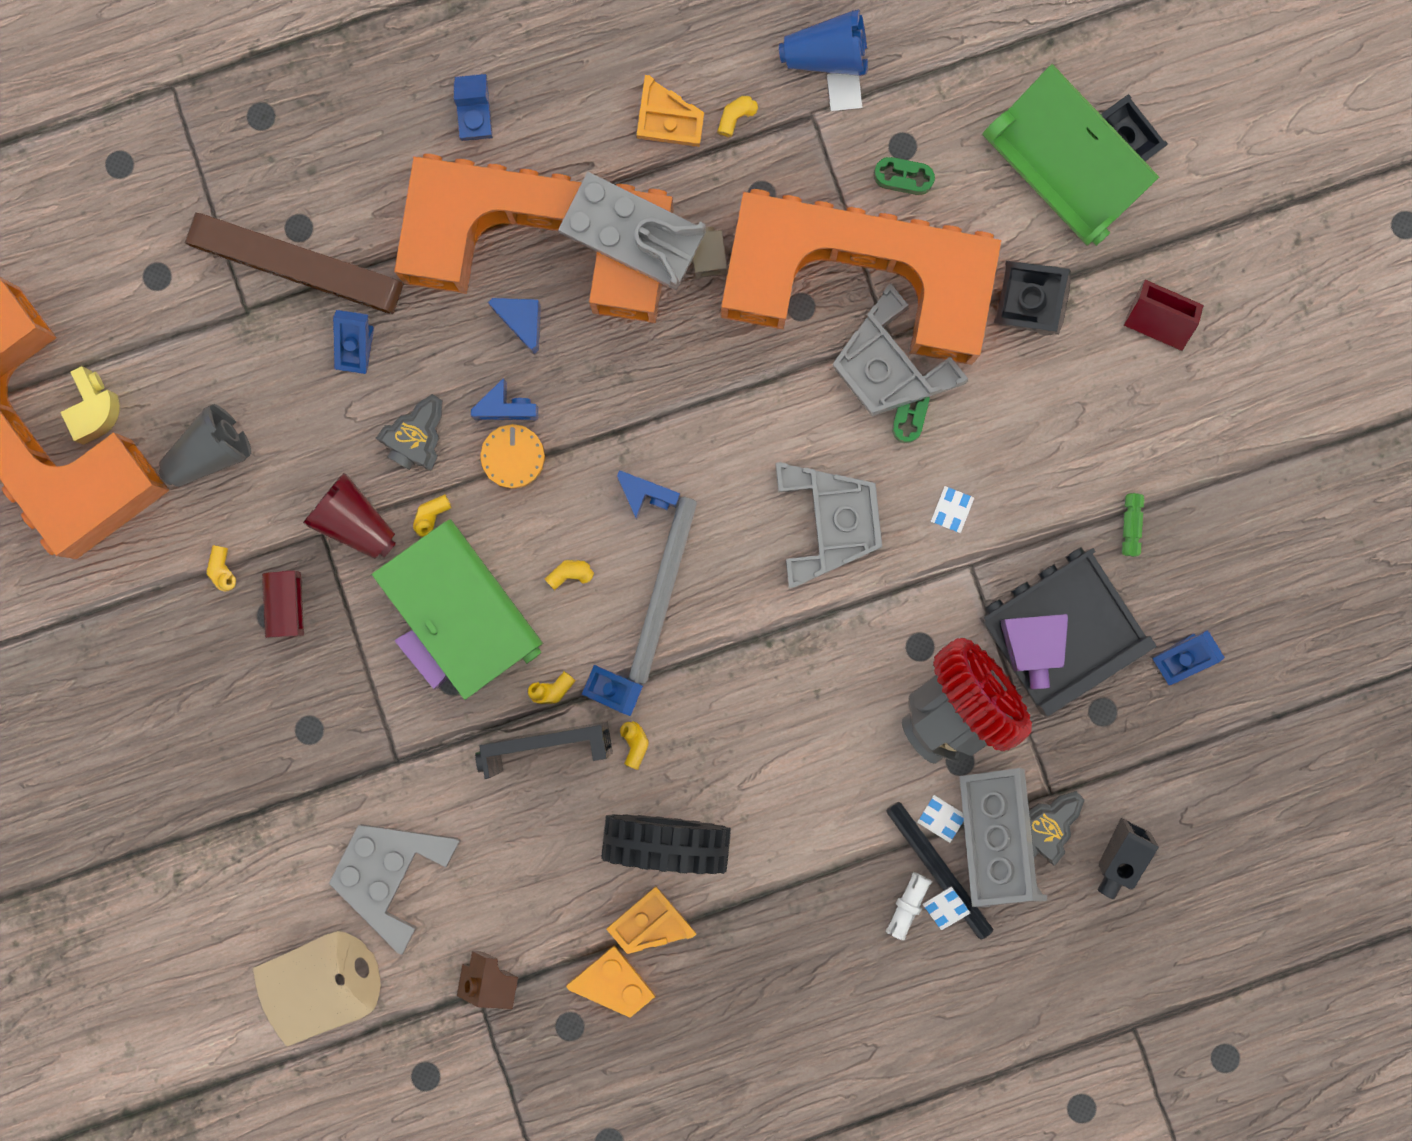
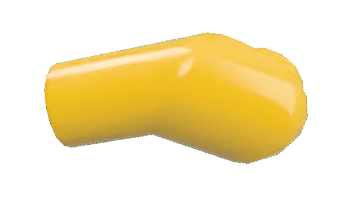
M740 96L727 104L723 110L717 133L725 137H732L737 119L744 115L747 117L754 116L758 111V103L752 100L750 96Z
M446 494L425 502L418 507L413 522V529L418 536L424 537L434 528L437 515L452 509Z
M212 545L207 575L217 589L223 592L230 591L236 586V578L225 565L228 548Z
M565 560L544 579L556 590L567 579H578L582 584L588 583L592 580L594 572L590 568V564L585 561Z
M628 721L620 727V734L625 738L630 748L624 765L639 770L649 746V740L641 725L634 721Z

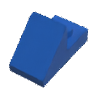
M487 75L455 77L454 102L457 106L460 140L469 141L493 138Z
M336 310L333 316L334 369L366 374L374 327L368 325V314Z
M503 378L471 409V417L474 420H538V406L531 404V399L512 398L511 403H507V382Z
M619 470L618 480L636 520L646 497L651 498L649 504L658 508L668 510L669 505L676 508L680 493Z
M1206 630L1198 635L1191 634L1152 659L1170 686L1219 663L1225 657L1210 632Z
M594 665L582 695L620 713L631 716L643 686Z

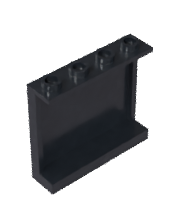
M1080 547L1065 556L1068 561L1059 568L1053 564L1038 574L1041 578L1039 581L1031 586L1027 581L1011 591L1014 597L1004 603L1001 599L994 601L984 608L986 614L980 618L1012 668L1001 627V620L1068 615L1064 667L1048 669L1050 688L1030 689L1029 670L1014 671L1042 716H1050L1157 647L1151 636H1145L1093 555L1096 552L1094 548L1084 551Z
M608 721L498 739L479 745L480 751L475 752L478 773L484 772V778L489 779L503 772L502 754L590 740L593 761L607 759L613 754Z

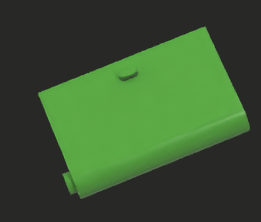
M1053 64L1037 78L1007 111L995 119L982 133L986 140L1086 246L1092 242L1095 246L1100 244L1110 234L1107 228L1160 178Z
M451 519L439 525L371 574L464 700L468 699L515 663L524 660L528 664L542 653L539 647L544 643Z

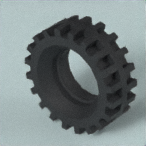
M628 814L606 815L601 859L611 864H621L622 866L638 867L645 870L652 869L685 874H724L727 872L731 828L713 823H702L700 821L678 818L634 816Z

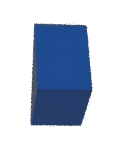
M492 298L488 303L495 313L533 354L539 351L541 315L539 300Z

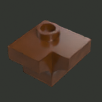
M472 951L470 964H462L457 996L476 1007L513 1009L518 977L505 970H500L497 958L485 952Z

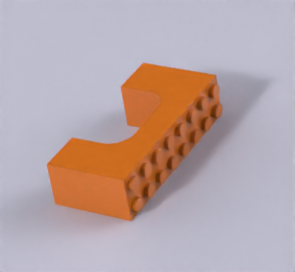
M423 154V158L413 156L394 272L407 285L467 294L475 245L479 237L487 229L498 224H514L558 231L582 182L571 181V177L563 174H552L551 178L539 176V172L531 169H520L519 173L506 171L507 168L499 164H488L486 168L474 166L475 163L466 159H455L454 163L442 161L443 158L434 154ZM616 184V186L671 213L674 212L673 197L667 196L666 191L648 189V193L635 191V187L631 185ZM597 252L589 299L592 313L656 323L662 283Z
M751 189L750 193L743 192L721 306V318L784 330L792 285L797 273L804 266L812 262L832 261L890 272L905 278L914 288L918 301L909 353L942 360L951 357L954 362L972 365L981 354L1001 240L994 239V235L988 232L976 231L974 235L962 233V229L956 226L944 225L942 229L930 227V223L924 220L912 219L908 223L898 221V217L892 214L880 213L876 217L866 215V211L860 208L848 207L844 211L834 209V205L828 202L815 201L814 205L802 203V199L796 196L783 195L782 199L770 197V193L767 191Z
M0 277V480L4 484L1 489L12 503L17 502L23 510V513H21L22 519L31 529H37L43 537L40 543L50 555L53 556L55 554L59 557L78 559L170 490L134 441L114 432L70 464L57 466L50 459L12 407L8 397V384L10 377L17 367L57 337L20 287Z

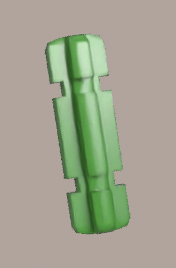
M1129 493L1125 496L1127 511L1124 512L1123 538L1126 539L1125 542H1122V554L1136 557L1141 554L1139 539L1142 538L1143 512H1141V508H1144V495Z

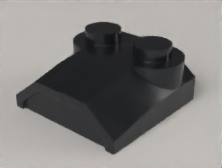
M1128 94L1100 115L1146 162L1166 147L1168 143L1161 138Z
M1006 261L1005 276L994 324L1037 331L1042 335H1059L1064 323L1070 292V269Z

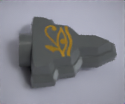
M431 394L417 403L411 414L401 415L393 425H385L376 440L391 449L387 456L389 459L408 470L415 463L432 471L438 458L435 452L439 441L436 427L442 418V399Z
M1077 791L1058 796L1049 805L1038 803L1029 810L1034 858L1040 853L1049 863L1055 866L1064 856L1065 850L1063 846L1071 837L1070 825L1079 817L1085 801Z

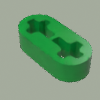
M886 157L877 163L874 170V179L884 189L913 195H923L931 190L935 181V174L933 169L924 163ZM887 166L893 167L892 172L901 174L902 177L892 176L891 180L887 181L885 180V174L880 173V170L884 171ZM918 172L924 173V179H927L928 182H924L922 187L916 186V180L906 178V176L916 177Z
M930 397L924 398L923 401H918L914 411L909 410L910 404L896 409L892 432L899 442L911 443L920 436ZM910 415L913 416L911 427L916 428V432H911L908 437L903 436V430L898 427L899 424L903 425L907 420V416Z

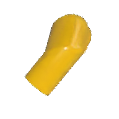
M563 671L554 683H532L527 691L528 696L537 704H556L563 698L576 680Z

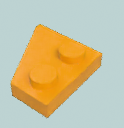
M645 75L637 139L700 147L704 112L693 104L686 103L682 100L681 96L672 90L669 91L655 82V79L650 75Z
M654 886L606 928L627 954L642 951L649 947L666 945L669 942L685 938H693L697 934L657 886Z
M615 945L566 984V988L569 991L629 1018L656 996Z

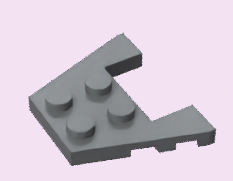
M892 284L888 285L883 291V295L877 304L869 311L858 331H855L833 363V368L871 416L965 385L968 382L967 376L951 357L947 358L925 376H922L884 329L885 326L909 309L907 302Z
M782 462L775 464L778 493L811 489L813 494L819 555L786 559L789 588L799 586L882 548L875 483L837 474L824 473L805 467L792 466Z
M360 824L329 884L397 953L402 955L417 927L388 913L387 910L416 853L447 867L460 839Z

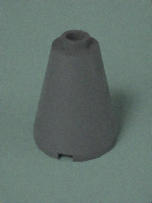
M212 404L202 410L160 460L159 475L166 484L181 487L243 462L252 454L247 436L244 431L239 434L232 426L236 421L226 410L216 404Z

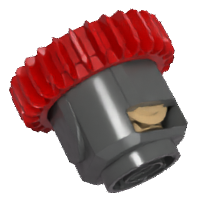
M957 638L951 641L934 656L933 666L935 667L934 673L936 675L909 695L908 706L910 713L902 718V728L911 745L925 760L936 764L943 758L953 762H962L985 746H992L995 750L1003 752L1009 751L1023 742L1032 731L1031 715L1026 711L1027 706L1022 702L1023 697L1018 694L1016 686L1011 683L1009 676H1006L1002 671V667L995 663L994 658L988 656L986 650H981L979 644H974L972 640H967L966 638Z

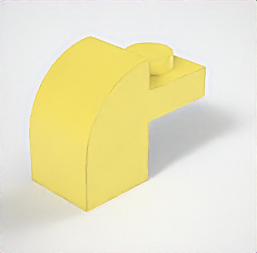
M81 366L71 371V375L84 401L60 413L73 440L84 445L105 435L112 429L118 419L120 405L116 393L109 390L101 392L104 389V384L97 372L92 373L91 370Z

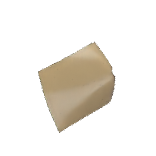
M337 931L324 935L253 968L258 997L263 1011L273 1029L286 1046L365 1017L376 1007L380 993V975L374 954L361 940L346 932ZM357 958L364 959L368 965L369 973L366 978L360 977L355 971V960ZM337 974L343 976L344 985L340 986L335 980Z

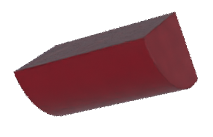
M1145 279L1130 307L1123 326L1183 351L1199 325L1204 305Z
M294 570L262 573L265 638L304 636L301 572Z

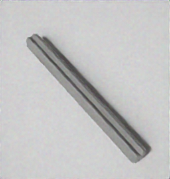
M688 497L679 498L629 674V680L636 683L645 684L647 682L695 513L697 501Z

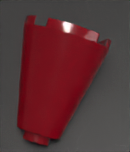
M345 473L338 478L303 522L307 527L374 559L379 554L385 558L396 544L392 540L395 535L393 530Z

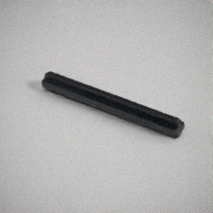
M896 802L886 810L891 820L943 891L952 887L970 911V914L963 918L980 940L987 938L993 932L992 926L978 907H972L970 896L902 803Z

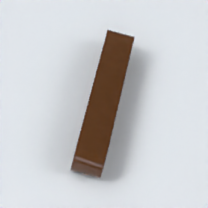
M197 212L194 214L184 242L198 250L388 314H394L404 283L394 278Z

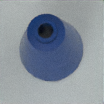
M860 9L849 11L786 35L784 43H779L781 63L786 62L788 69L855 76L867 75L868 59H862V56L865 55V49H867V41Z

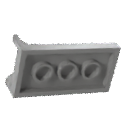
M587 172L558 231L560 234L677 291L706 233V225L702 222L695 225Z
M1016 768L959 776L972 907L985 908L994 905L1047 901V895L1042 894L1036 883L1025 769Z

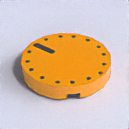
M510 424L500 426L488 435L483 442L480 458L482 468L490 480L501 487L516 489L526 487L539 476L543 470L545 453L543 444L534 432L525 426Z

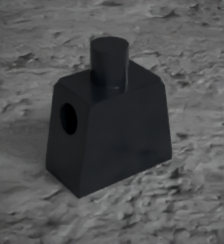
M1123 818L1120 819L1099 861L1100 870L1104 875L1097 889L1101 894L1115 899L1122 886L1131 890L1135 888L1159 848L1151 832Z

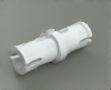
M912 873L902 898H898L896 901L898 907L886 929L888 934L893 933V937L905 940L915 915H919L922 910L920 905L929 885L932 883L930 879L918 873Z

